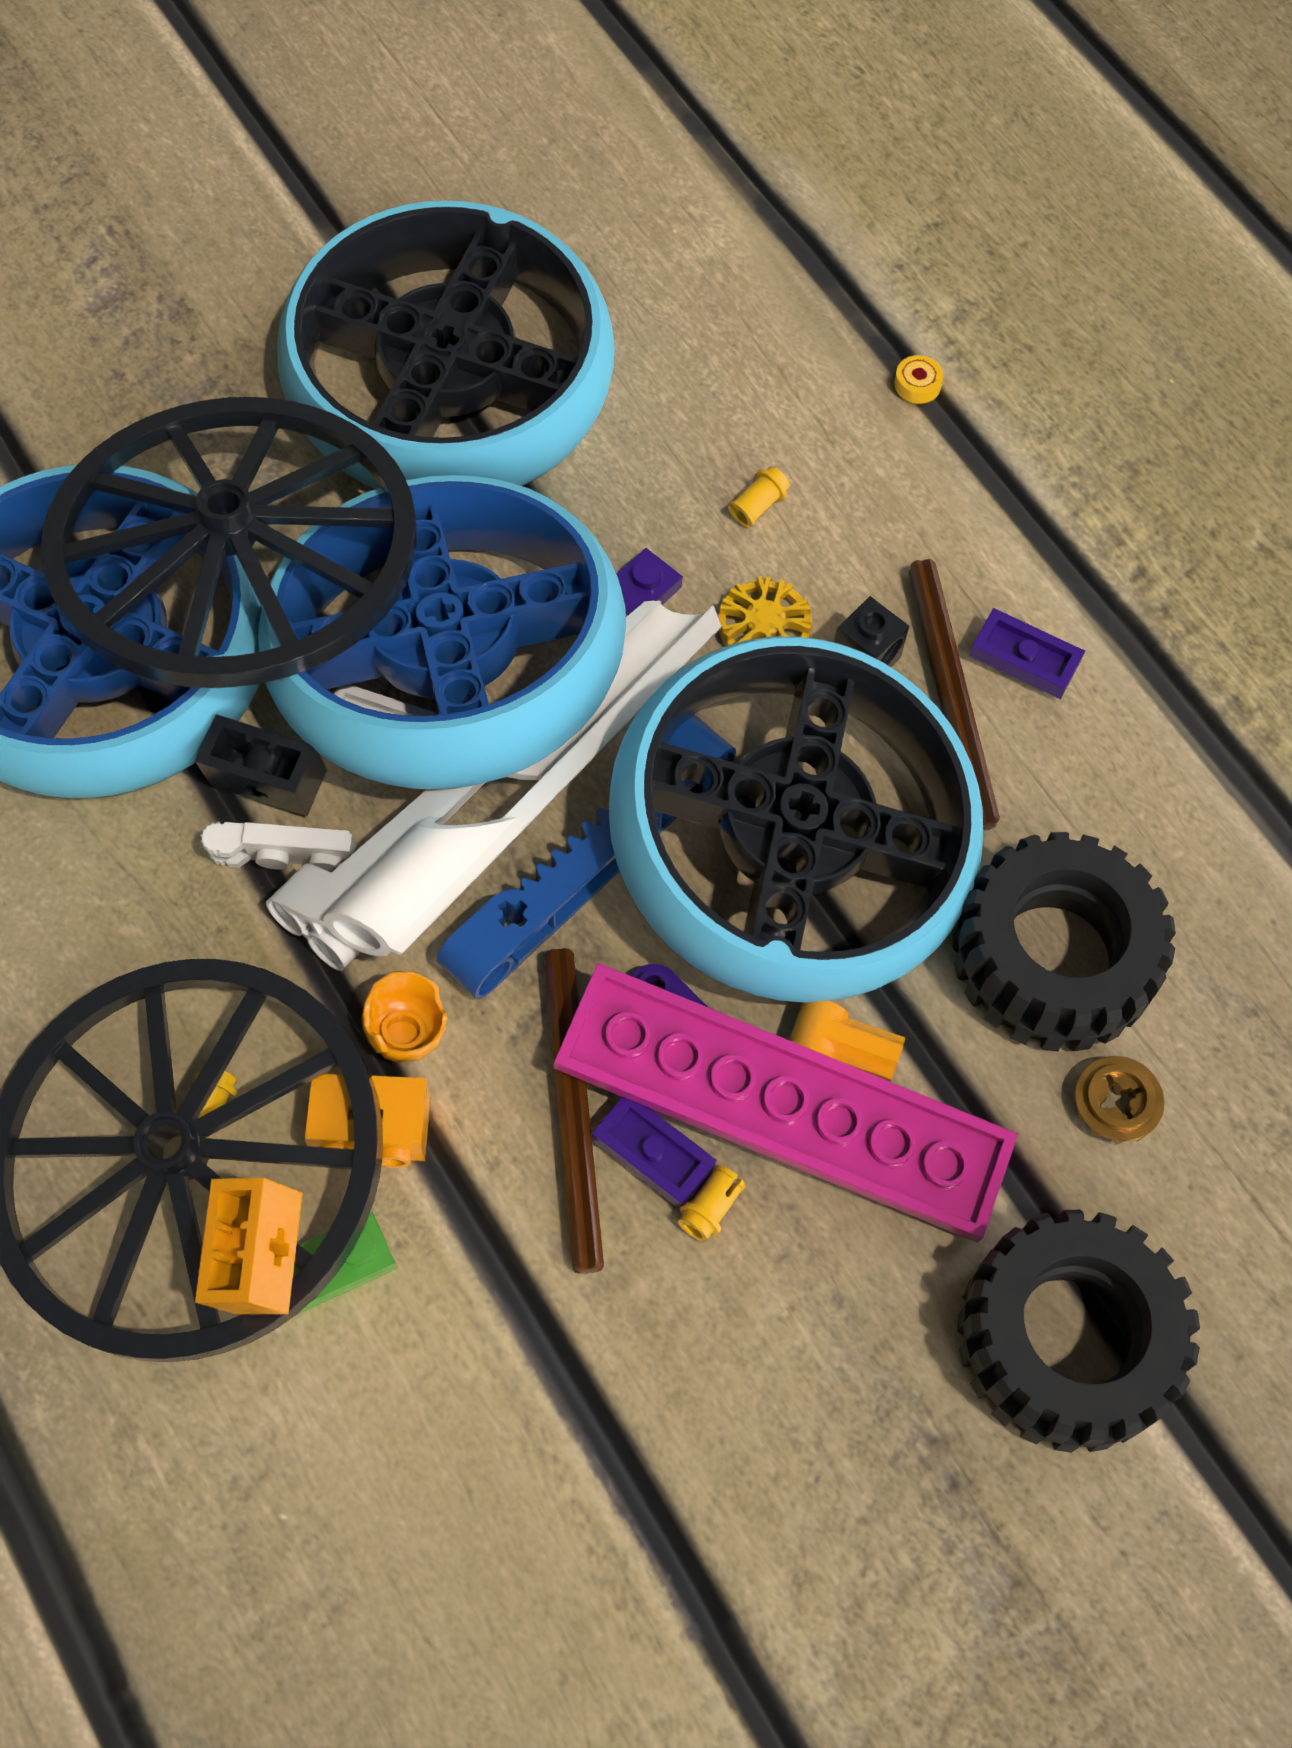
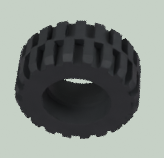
M1050 832L1047 841L1042 842L1040 836L1032 835L1020 839L1016 849L1011 846L1004 847L993 856L990 865H984L975 877L974 888L972 891H969L963 912L958 919V924L953 934L952 949L958 953L954 962L958 979L962 981L969 979L964 992L972 1006L977 1007L981 1003L988 1011L984 1019L997 1029L1003 1023L1014 1030L1011 1039L1026 1045L1029 1038L1041 1040L1040 1047L1042 1050L1058 1052L1064 1042H1069L1070 1048L1073 1051L1090 1049L1096 1039L1104 1044L1119 1037L1125 1027H1131L1141 1017L1167 978L1166 972L1173 964L1175 947L1170 942L1175 936L1176 931L1174 918L1171 915H1163L1164 910L1169 904L1163 890L1159 887L1151 888L1149 881L1152 875L1142 864L1139 863L1136 867L1132 866L1125 860L1128 853L1115 845L1111 851L1098 846L1099 838L1083 834L1080 841L1070 840L1068 832ZM1042 907L1059 908L1077 914L1089 922L1101 936L1108 952L1109 968L1094 976L1078 978L1062 976L1045 969L1036 963L1023 949L1015 931L1014 919L1021 913Z
M1078 1209L1063 1210L1057 1219L1054 1220L1048 1213L1030 1218L1024 1228L1014 1227L1000 1239L993 1250H990L969 1281L962 1297L965 1300V1305L958 1314L957 1332L964 1335V1343L959 1348L962 1366H972L976 1377L970 1385L977 1397L981 1399L988 1395L997 1406L991 1415L1003 1426H1006L1012 1420L1023 1428L1020 1434L1021 1438L1036 1445L1043 1439L1052 1441L1053 1449L1056 1451L1072 1453L1079 1447H1086L1089 1452L1108 1449L1117 1442L1121 1441L1124 1443L1138 1435L1171 1410L1170 1405L1182 1397L1190 1383L1186 1373L1197 1365L1200 1347L1196 1343L1190 1342V1337L1200 1330L1198 1311L1195 1309L1186 1310L1184 1300L1192 1294V1291L1185 1276L1174 1279L1167 1268L1174 1260L1162 1247L1157 1253H1154L1143 1243L1148 1234L1134 1225L1126 1232L1115 1228L1117 1222L1115 1216L1098 1212L1091 1221L1084 1220L1083 1211ZM1055 1280L1077 1282L1098 1292L1111 1304L1122 1322L1127 1341L1125 1364L1113 1378L1100 1384L1080 1383L1061 1376L1042 1361L1030 1343L1024 1322L1025 1304L1030 1294L1038 1286Z

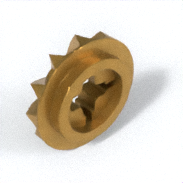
M1107 1056L1089 1064L1080 1074L1072 1096L1075 1098L1078 1109L1077 1119L1084 1120L1091 1128L1093 1136H1103L1111 1139L1115 1145L1126 1141L1136 1140L1139 1142L1151 1133L1159 1124L1165 1105L1163 1090L1156 1076L1142 1063L1123 1056ZM1109 1088L1113 1089L1118 1096L1124 1094L1129 1096L1136 1093L1125 1107L1126 1114H1122L1118 1107L1101 1108V1105L1110 1096Z

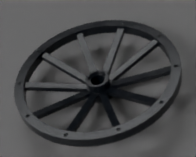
M225 397L184 404L155 413L116 432L94 448L69 473L55 494L43 526L41 557L45 579L59 614L82 643L100 657L126 671L162 683L201 688L241 687L262 684L309 670L339 655L368 634L390 611L409 579L417 547V524L412 494L406 478L396 461L371 435L355 424L333 413L294 401L264 397ZM259 426L232 480H215L187 435L215 428ZM278 429L310 435L341 449L253 491H248ZM171 440L200 490L197 496L111 474L144 451ZM359 462L380 484L388 498L391 509L279 506L268 504ZM95 490L187 513L69 543L73 526L79 513ZM266 524L394 527V533L387 560L377 579L372 583ZM188 533L96 614H93L83 604L70 582L68 574V563ZM257 541L360 599L330 624L297 640L252 546ZM204 545H207L178 654L142 645L110 628ZM237 555L280 647L236 656H198L224 556Z
M221 959L168 961L124 974L89 992L54 1019L34 1040L16 1065L0 1096V1264L11 1284L35 1312L65 1335L97 1350L140 1361L179 1362L211 1357L250 1344L279 1328L313 1301L336 1276L353 1251L367 1223L375 1201L381 1175L383 1125L377 1091L369 1068L359 1048L330 1011L306 990L280 975L242 962ZM194 987H221L245 991V996L177 1111L165 992ZM266 998L284 1006L301 1017L315 1029L328 1046V1049L198 1118ZM142 999H145L156 1106V1113L151 1115L144 1111L72 1047L93 1026L116 1011ZM59 1059L137 1128L134 1136L19 1138L25 1117L36 1093ZM337 1066L340 1067L351 1099L354 1118V1150L206 1138ZM181 1136V1145L178 1151L171 1157L163 1159V1151L166 1144L172 1138ZM137 1156V1158L24 1242L15 1210L13 1189L15 1158ZM209 1159L351 1170L347 1190L339 1212L326 1237L313 1256L300 1244L297 1243L294 1265L300 1271L292 1279L288 1314H240L221 1323L218 1309L195 1303L203 1242L189 1180L195 1179L210 1192L211 1179H223L207 1165ZM146 1177L96 1311L91 1319L69 1305L52 1289L39 1272L34 1260ZM168 1182L200 1329L172 1334H142L113 1328L116 1315Z

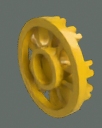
M758 576L756 581L742 585L737 583L735 588H731L729 594L723 599L718 614L721 624L719 635L725 646L751 639L789 636L784 632L785 629L802 632L800 637L810 638L812 629L811 608L808 605L807 598L803 599L793 589V584H786L785 580L780 579V583L771 581V577L766 576V579ZM759 592L761 598L754 600L748 594ZM768 592L776 593L775 601L766 600ZM787 598L793 605L782 606L780 602ZM736 601L739 602L740 604H742L744 607H746V608H748V609L743 608L742 606L736 604L735 602H736ZM726 616L740 617L744 621L727 625ZM802 616V618H786V617ZM746 631L747 634L736 642L733 639Z

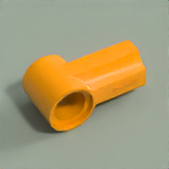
M818 1001L802 1002L789 1041L891 1082L902 1052L905 1037L851 1019L849 1013L836 1003Z

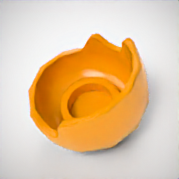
M393 971L373 983L364 1002L362 1027L371 1047L376 1053H380L384 1059L397 1063L420 1061L438 1048L446 1029L445 1024L447 1023L448 1014L445 1012L440 999L439 987L433 980L415 971Z

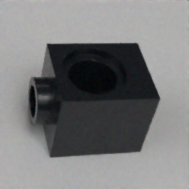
M869 596L837 627L834 643L861 651L892 667L902 656L909 625Z

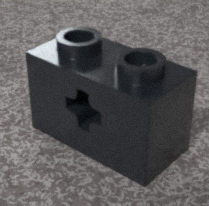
M217 714L195 761L211 786L304 816H308L327 772L320 754L310 744Z

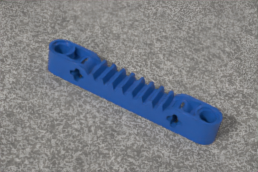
M697 716L690 717L674 732L667 743L730 762L734 760L736 755V748ZM692 780L683 781L684 786L689 791L700 794L704 793L698 783ZM601 807L596 810V825L586 821L581 824V839L569 835L566 838V853L554 849L551 852V867L541 863L535 866L536 882L524 877L520 880L521 890H503L493 896L459 927L440 948L436 962L474 998L482 999L490 994L620 872L611 841L609 810ZM655 811L659 834L678 817ZM509 922L510 924L505 927L504 924ZM523 922L524 925L519 927L518 924Z

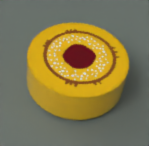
M914 355L907 357L897 367L894 380L895 390L901 398L915 404L928 403L934 400L940 393L944 378L943 370L935 360L927 356Z

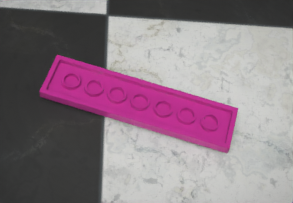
M597 963L553 1067L563 1073L977 1243L984 1237L1018 1133L600 963Z

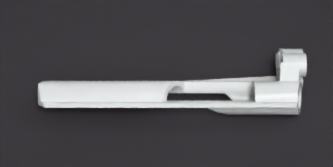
M644 601L626 617L623 655L618 672L604 701L584 727L562 747L530 767L506 776L520 780H537L538 782L503 818L475 824L443 825L485 783L461 788L426 789L332 873L305 863L266 901V906L271 915L290 933L296 936H305L316 955L327 965L338 971H342L360 952L377 957L387 956L390 952L402 955L635 717L658 688L678 672L721 629L714 606H711L704 615H689L672 612L666 609L661 604V601Z

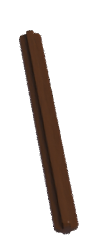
M932 559L916 560L911 563L908 575L942 714L952 725L971 761L979 786L983 808V830H990L997 826L1000 816L937 566Z
M567 948L549 950L544 956L554 1062L579 1006L574 953ZM555 1069L572 1267L574 1272L578 1274L595 1273L603 1269L604 1259L587 1085L585 1081Z

